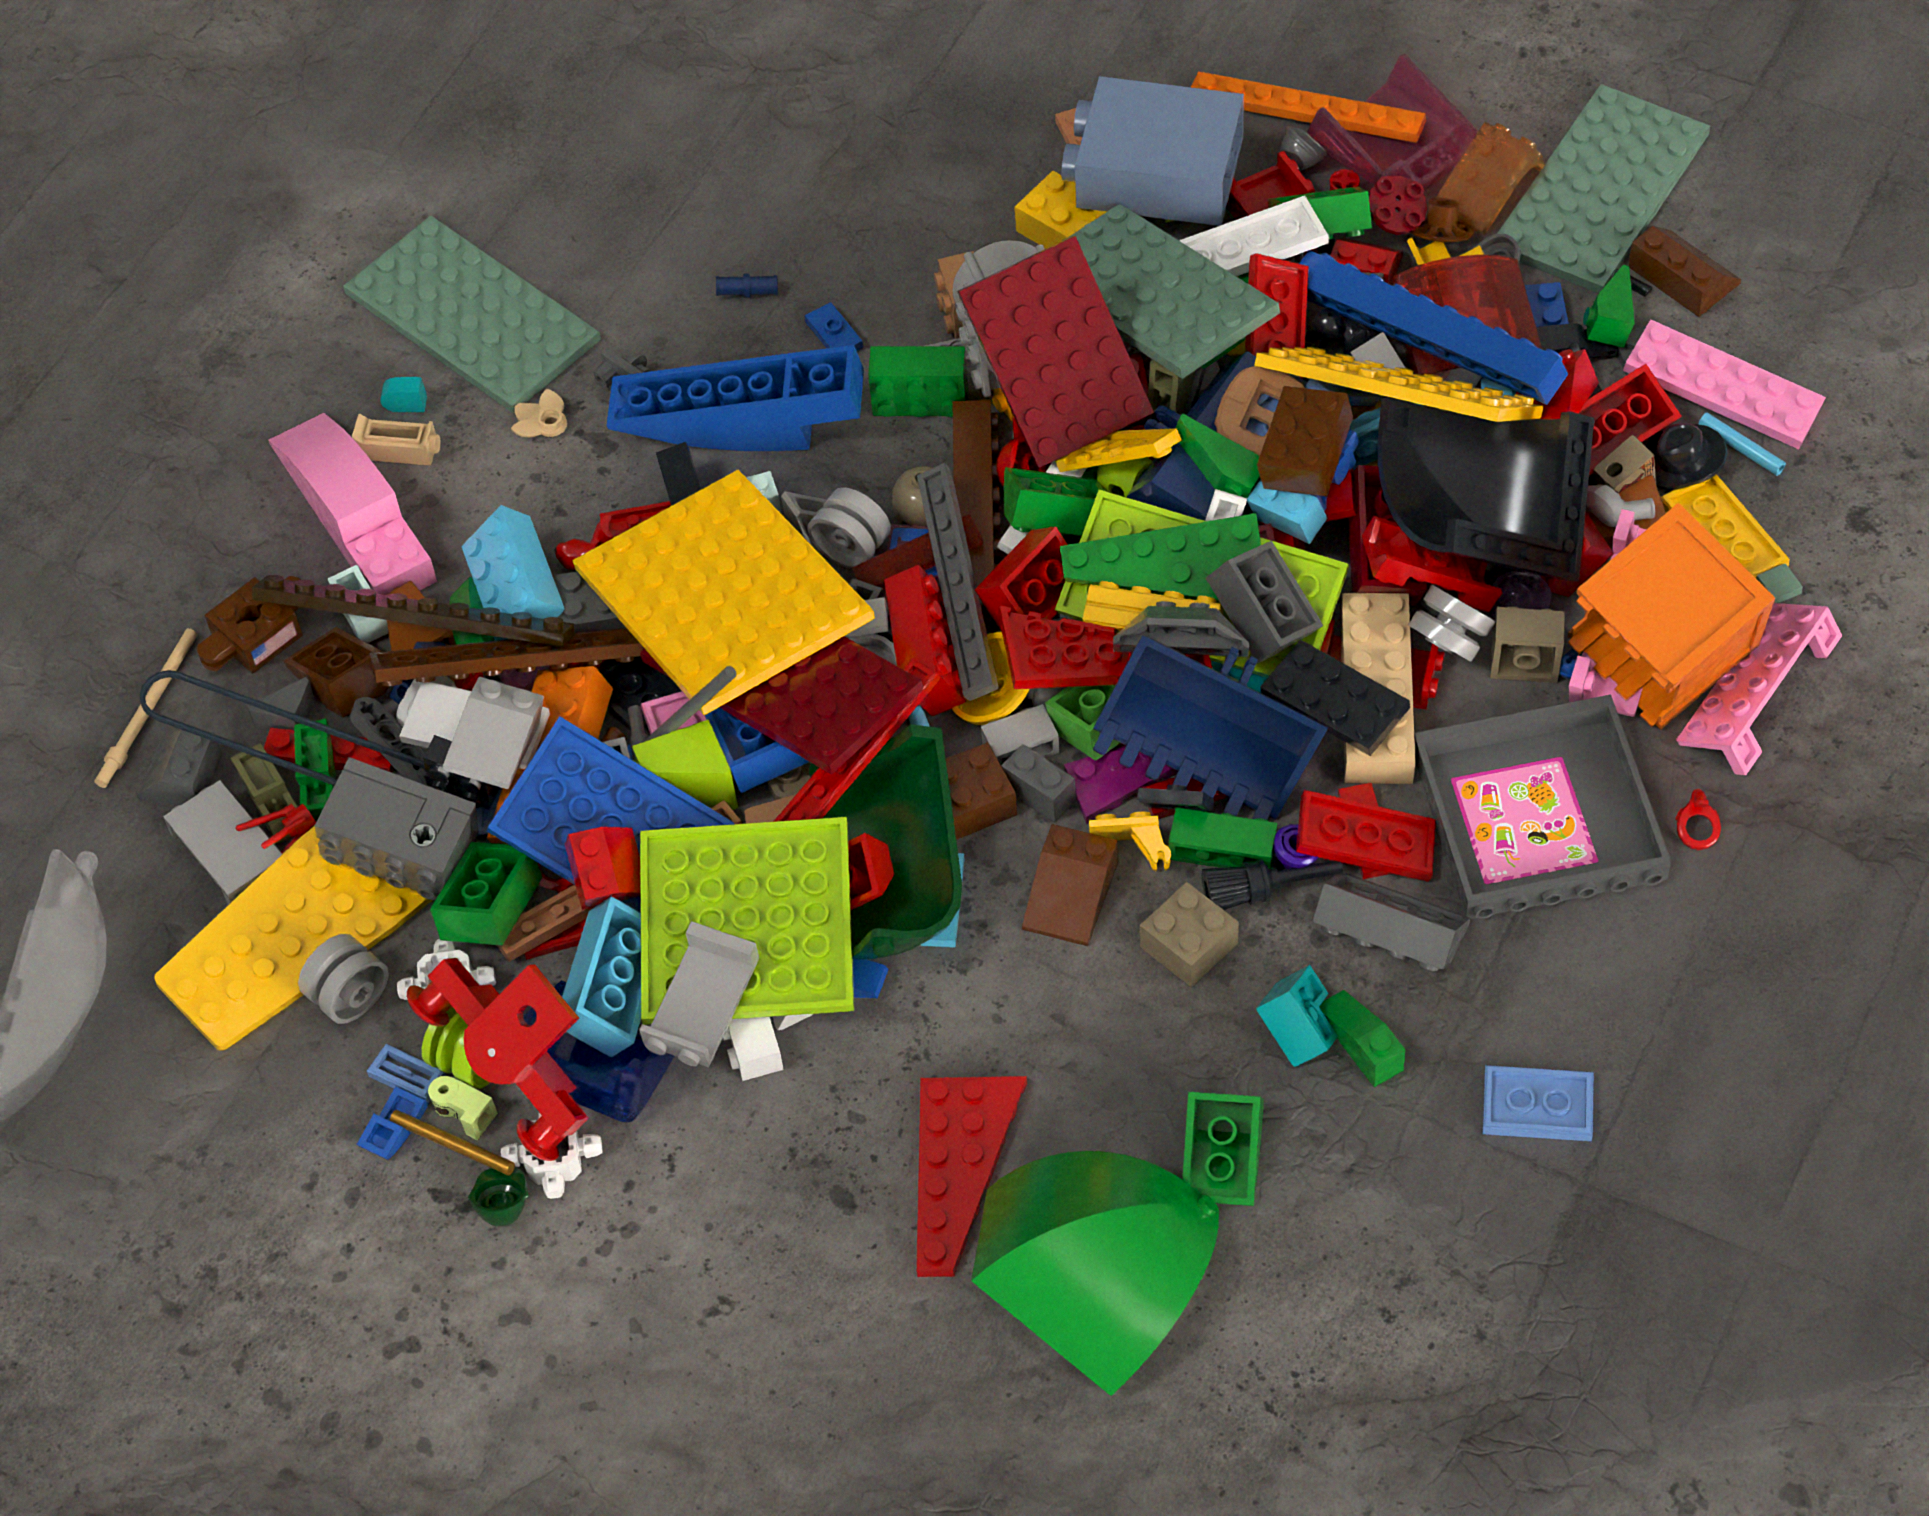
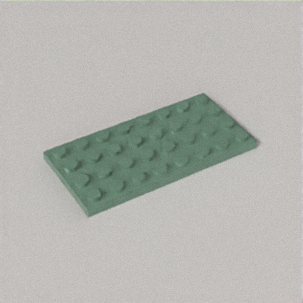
M1600 84L1497 234H1507L1514 238L1521 250V263L1600 293L1612 279L1616 269H1620L1631 252L1632 242L1644 233L1708 137L1710 125Z
M1121 204L1111 208L1108 212L1071 235L1076 236L1121 339L1182 379L1280 313L1278 302Z
M429 216L343 285L346 295L512 413H515L514 407L517 404L528 402L601 340L598 330L433 216Z

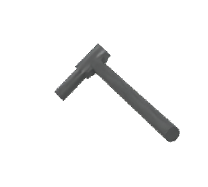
M731 666L724 668L650 736L645 734L641 707L638 705L629 707L628 715L632 733L630 737L631 749L634 745L676 731L736 677L735 669Z

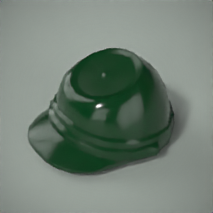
M516 1167L509 1176L492 1168L484 1170L478 1176L474 1187L468 1195V1199L471 1201L472 1207L477 1214L493 1226H507L516 1221L525 1206L526 1199L529 1197L525 1174Z

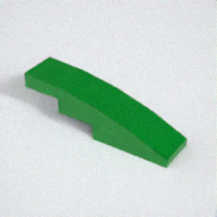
M327 719L316 720L318 723L329 726ZM304 724L294 725L295 764L336 779L330 734ZM296 772V779L300 785V805L304 804L315 822H317L334 785Z

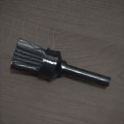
M1257 859L1256 862H1242L1241 867L1202 869L1201 879L1204 895L1220 908L1226 910L1247 902L1250 905L1259 901L1268 902L1270 901L1272 891L1279 889L1280 884L1343 873L1342 862L1328 861L1306 867L1278 871L1276 867L1268 868L1262 859Z

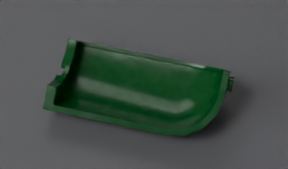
M910 724L896 737L888 740L823 817H847L848 841L863 833H867L888 844L894 876L884 894L851 910L852 959H877L909 951L944 931L950 925L961 905L962 879L942 728ZM812 763L809 766L810 777L819 768Z

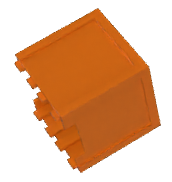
M1677 503L1577 588L1576 594L1579 597L1576 602L1586 612L1584 618L1568 631V637L1570 638L1568 644L1578 654L1584 651L1596 663L1593 669L1604 680L1610 677L1617 684L1614 690L1625 701L1642 688L1638 707L1643 711L1640 716L1651 728L1656 725L1662 730L1759 646L1775 597L1682 505Z

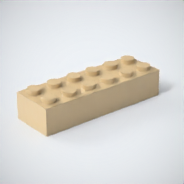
M1342 593L1340 611L1341 662L1410 701L1411 707L1371 756L1344 742L1345 783L1413 784L1415 741L1410 626H1408L1410 623L1409 593Z

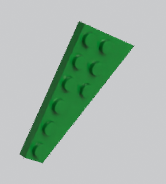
M1254 513L1060 546L1064 578L1067 582L1099 586L1101 581L1116 583L1119 587L1126 588V590H1132L1133 586H1141L1150 589L1151 592H1155L1157 595H1164L1165 591H1175L1183 594L1184 599L1197 600L1198 596H1208L1220 602L1207 582L1206 577L1226 561L1260 546L1261 540L1257 516Z

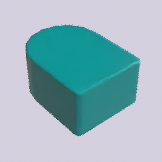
M394 377L385 380L380 398V403L385 409L391 412H425L427 393L421 377Z

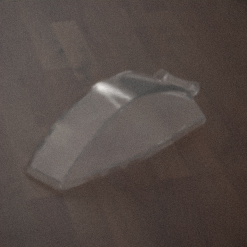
M53 850L51 852L35 911L29 910L26 916L0 1008V1123L33 1099L65 1062L79 1037L100 989L106 966L107 938L104 917L92 880V875L97 869L98 858L90 851L81 852L77 856L75 864L62 851Z

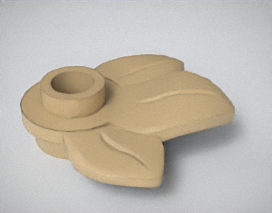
M546 389L542 393L539 404L519 403L514 407L516 418L519 422L514 424L511 430L518 436L526 438L538 435L554 437L563 433L567 427L566 416L562 413L564 402L552 390Z

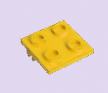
M1141 811L1131 813L1129 818H1116L1114 814H1102L1096 816V820H1089V833L1115 840L1133 839L1150 863L1153 871H1157L1158 860L1164 862L1165 871L1169 869L1171 851L1163 843L1158 826V815L1151 816L1150 812Z

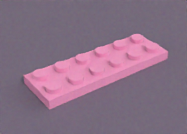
M1651 319L1623 371L1630 374L1642 365L1647 364L1663 389L1796 449L1801 447L1826 398Z

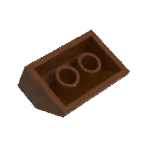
M1652 226L1631 244L1629 268L1698 317L1741 284L1740 278L1671 230Z

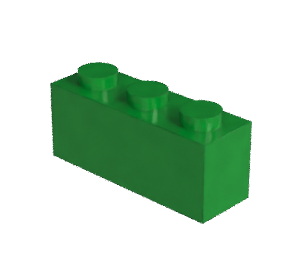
M1176 807L1168 841L1171 851L1170 860L1226 868L1241 867L1242 862L1251 863L1256 862L1257 859H1262L1268 868H1272L1275 855L1274 839L1278 831V823L1269 822L1262 818L1248 819L1236 817L1229 813L1216 814Z

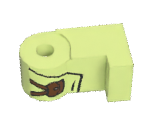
M440 1076L434 1079L428 1087V1094L435 1111L441 1116H453L460 1120L466 1135L475 1140L480 1138L498 1114L492 1097L453 1077Z

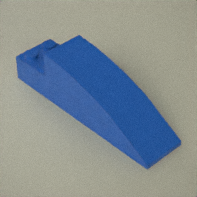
M848 345L613 376L606 426L609 430L677 445L686 442L691 447L735 451L810 450L812 424L860 418L864 367L855 346Z

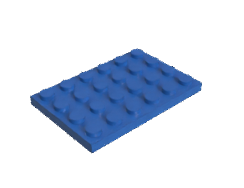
M559 716L489 824L487 832L575 885L565 848L568 834L598 827L632 828L640 856V831L734 825L735 823ZM641 896L620 901L641 913Z

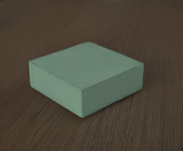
M1786 563L1760 573L1756 577L1775 597L1774 603H1780L1802 594L1803 586Z

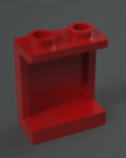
M1284 151L1277 153L1276 165L1239 181L1233 178L1227 209L1238 220L1268 209L1269 198L1313 193L1315 189L1310 179H1305L1301 174L1296 161L1290 159Z

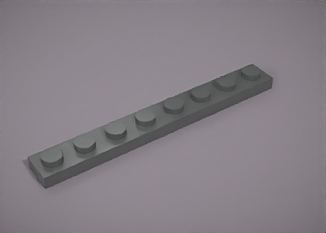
M943 463L917 475L963 696L967 700L972 701L999 689L979 596L974 590L977 586L952 471L946 463Z

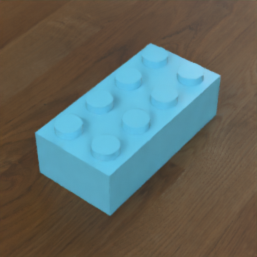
M500 505L462 545V550L483 608L493 607L499 609L501 613L508 614L526 612L531 614L532 617L541 619L558 617L565 608L531 517ZM494 636L495 641L508 640V638Z
M612 896L588 912L562 996L579 1017L566 1032L609 1057H613L634 1044L641 1021V913Z

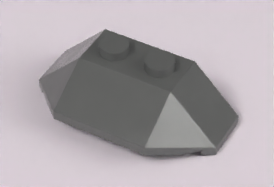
M1157 602L1156 606H1148L1113 637L1114 652H1133L1142 634L1182 654L1227 656L1231 647L1239 650L1238 656L1248 657L1249 642L1217 608H1210V605L1206 603H1191L1189 607H1176V603Z

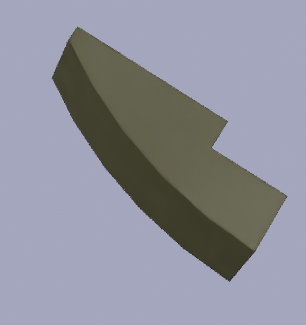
M261 743L252 747L266 753ZM244 752L231 757L236 771L261 816L279 811L291 803L295 808L297 807L273 763ZM285 816L265 823L272 836L284 828L281 820L285 819ZM288 834L276 843L279 844L291 838V836Z

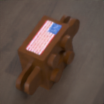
M288 576L284 580L297 581L301 579L294 576ZM254 577L204 615L211 635L197 645V653L202 665L210 671H218L232 659L236 658L252 674L303 636L295 613L301 607L252 600V587L260 582Z

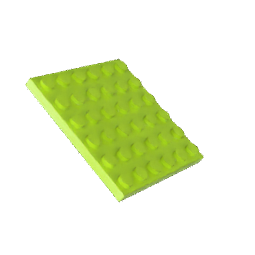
M847 817L640 831L641 1020L643 1025L652 1024L689 946L686 931L691 921L756 943L759 961L732 1019L854 1011Z

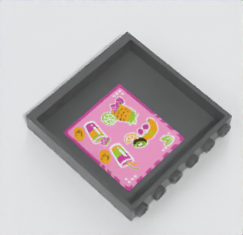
M1611 694L1414 733L1415 763L1433 819H1436V828L1466 917L1486 919L1498 913L1508 911L1521 912L1528 907L1543 904L1550 906L1558 904L1563 900L1573 898L1586 899L1599 893L1609 891L1621 892L1629 887L1644 884L1656 885L1664 880H1668L1671 859Z

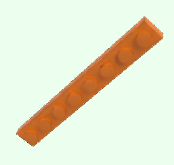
M1199 71L1191 85V88L1244 94V111L1417 143L1426 123V113Z

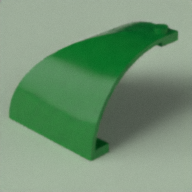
M1076 1151L1050 1155L1016 1168L987 1189L971 1281L1101 1389L1112 1396L1141 1367L1161 1343L1197 1289L1210 1262L1217 1240L1219 1224L1218 1206L1209 1196L1199 1194L1176 1175L1142 1159L1103 1151Z

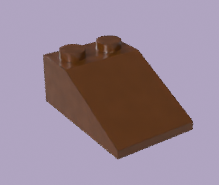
M338 627L328 631L283 661L285 666L299 680L307 677L313 694L327 709L343 718L351 714L357 699L362 697L378 698L384 695L387 689L391 687L382 685V682L376 683L371 669L369 653L382 651Z
M1052 824L1041 851L1022 923V930L1088 946L1118 865V840Z

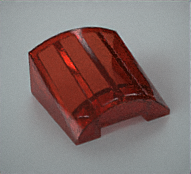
M1500 255L1457 256L1424 263L1393 275V284L1403 286L1413 295H1425L1441 307L1448 305L1462 316L1467 318L1474 316L1490 328L1500 327L1508 332L1510 336L1519 340L1520 338H1526L1537 348L1542 349L1519 264L1515 258ZM1404 343L1408 369L1414 370L1413 374H1436L1461 368Z

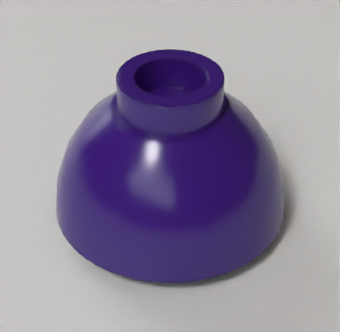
M1298 824L1283 826L1278 830L1274 839L1275 855L1287 869L1312 865L1318 859L1315 856L1296 852Z

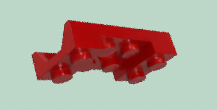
M1374 516L1361 535L1373 577L1383 583L1403 586L1407 579L1412 577L1419 582L1426 581L1439 585L1449 591L1455 590L1461 602L1473 609L1490 612L1502 594L1500 588L1487 585L1485 582L1484 574L1487 563L1433 551L1420 546L1411 540L1396 522Z

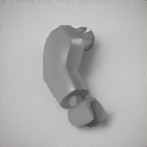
M1588 485L1586 511L1593 513L1608 527L1616 528L1621 509L1635 512L1634 520L1653 519L1655 517V504L1652 498L1624 502L1620 495L1607 485Z

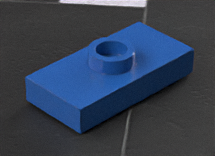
M831 302L805 315L806 324L826 348L854 345L856 351L863 348L861 338Z

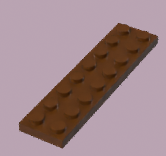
M627 628L574 633V636L563 647L508 639L369 654L370 665L376 683L382 682L384 686H396L402 684V680L416 679V682L426 683L435 681L436 677L448 675L451 679H464L469 677V673L483 672V675L495 676L502 674L503 670L516 669L517 672H532L536 670L537 666L547 665L551 669H563L569 667V663L582 662L586 666L599 665L602 663V660L615 659L616 662H631L635 660L636 656H641L640 651L643 650V646Z

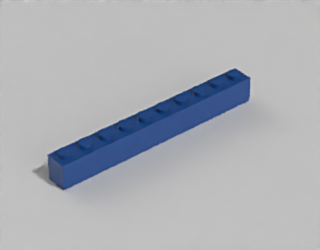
M1308 250L1299 263L1309 266L1308 301L1324 308H1332L1344 317L1381 333L1384 332V334L1520 394L1533 397L1534 400L1547 405L1568 376V372L1562 363L1563 358L1554 350L1546 349L1544 351L1537 348L1526 338H1520L1519 340L1510 336L1508 332L1500 327L1490 328L1474 316L1467 318L1448 305L1441 307L1435 304L1425 295L1420 294L1416 296L1409 293L1406 288L1399 284H1394V286L1387 284L1379 276L1373 273L1366 275L1350 263L1343 265L1326 253L1320 255Z

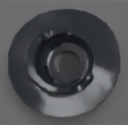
M1682 423L1668 426L1664 431L1652 437L1646 445V448L1654 454L1656 487L1664 490H1676L1712 478L1725 465L1728 455L1726 443L1718 431L1709 426Z

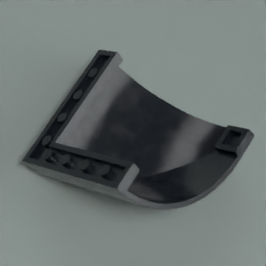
M1392 397L1382 398L1377 451L1379 477L1387 506L1401 530L1411 540L1427 549L1553 579L1579 581L1594 418L1574 412H1562L1560 419L1495 422L1465 414L1417 406L1415 403Z

